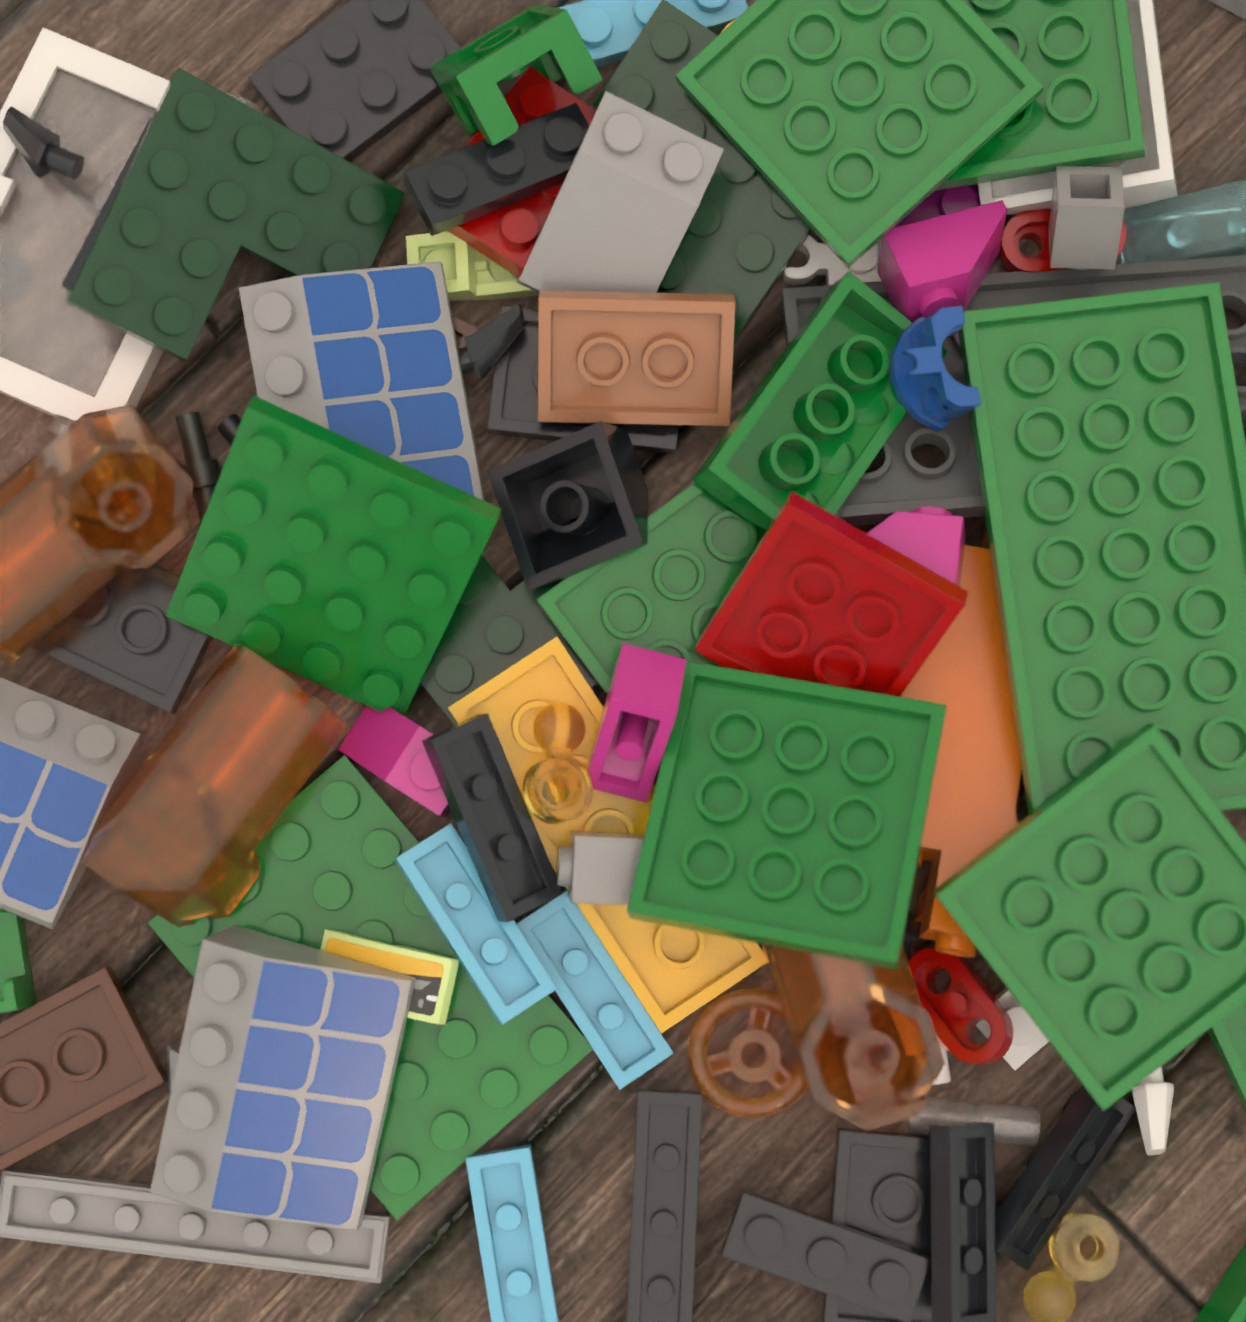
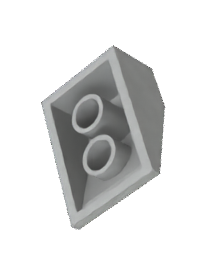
M606 91L517 283L538 293L539 290L656 293L701 202L724 149Z

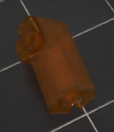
M132 404L83 414L0 485V655L3 661L8 664H12L127 565L129 568L148 569L188 535L190 516L187 513L188 497L192 499L193 480L166 441Z
M235 644L99 821L82 863L120 892L177 927L195 924L191 920L207 916L214 920L229 916L261 874L260 857L254 853V849L348 725L315 696L311 698L298 687L299 684L287 674L247 647Z
M761 944L808 1095L815 1104L847 1119L866 1131L919 1115L927 1100L926 1095L934 1079L937 1080L945 1062L929 1012L922 1008L903 945L898 970Z

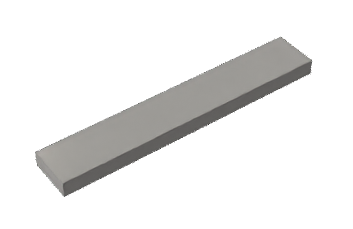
M7 1168L2 1171L0 1185V1237L381 1283L383 1280L391 1214L365 1211L362 1226L357 1231L208 1212L150 1193L151 1185L16 1168Z

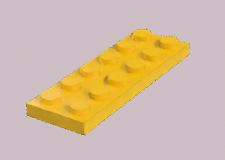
M557 636L448 707L457 723L477 714L488 713L548 859L556 874L558 847L570 846L571 831L645 834L656 788L654 784L647 803L583 787L603 706ZM576 903L661 1033L769 962L758 943L631 919L627 913L628 905Z

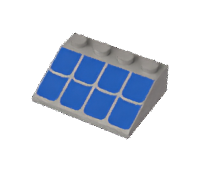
M441 262L305 274L239 288L259 398L485 501L444 268Z
M1 677L0 908L53 929L141 771L140 733Z
M237 925L202 940L150 1193L213 1213L357 1231L362 1226L416 978Z

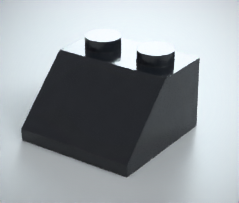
M599 421L487 471L499 508L502 509L501 514L527 590L530 592L637 549L648 542V488L628 431Z

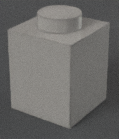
M1056 166L1048 227L1050 268H1070L1079 271L1089 269L1115 270L1125 209L1122 167Z
M571 831L570 846L558 847L557 886H568V897L572 903L628 905L645 834Z

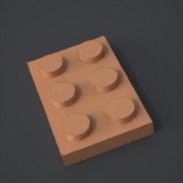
M539 290L538 422L597 423L602 421L607 424L730 426L735 294Z

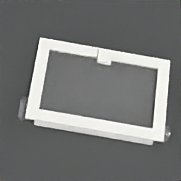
M42 28L0 111V393L54 416L47 430L50 436L84 454L105 460L123 423H129L163 351L65 303L69 292L61 284L149 119H152L169 84V80L46 28ZM228 93L229 96L261 113V109L252 101L238 94ZM11 106L51 132L60 136L61 148L84 157V167L78 179L73 180L53 171H50L49 174L41 178L34 174L4 130L3 120Z

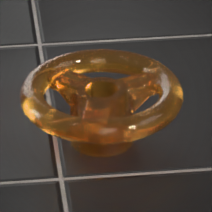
M744 988L718 997L702 1011L690 1034L688 1062L694 1082L709 1102L722 1111L735 1116L759 1118L784 1110L801 1096L813 1075L816 1062V1045L810 1024L803 1013L791 1001L769 990ZM751 1007L747 1029L733 1037L728 1050L707 1056L708 1041L718 1022L733 1011ZM770 1012L779 1016L788 1025L794 1036L797 1058L792 1075L779 1064L781 1056L779 1046L775 1039L767 1033ZM757 1042L763 1046L764 1057L760 1063L747 1065L741 1060V1050L747 1043ZM733 1071L739 1078L747 1082L756 1083L768 1080L777 1091L761 1098H744L724 1089L714 1076Z

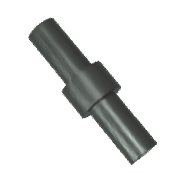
M190 412L176 416L175 420L186 465L181 467L186 492L194 494L200 523H202L221 470L218 459H211L200 412Z

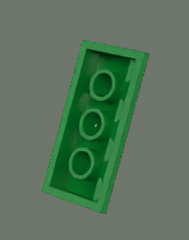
M848 271L829 287L692 480L728 507L766 531L792 491L831 514L836 515L907 412L899 403L890 380V356L899 335L912 322ZM942 347V360H943V358L945 357V355H946L947 352H948V351H947L946 349H944L943 347Z

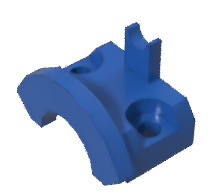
M962 306L940 308L926 319L920 317L899 335L890 356V380L899 403L915 421L934 431H941L946 427L949 420L957 419L981 405L978 387L965 386L954 380L946 371L942 360L944 340L960 331L962 325L965 324Z

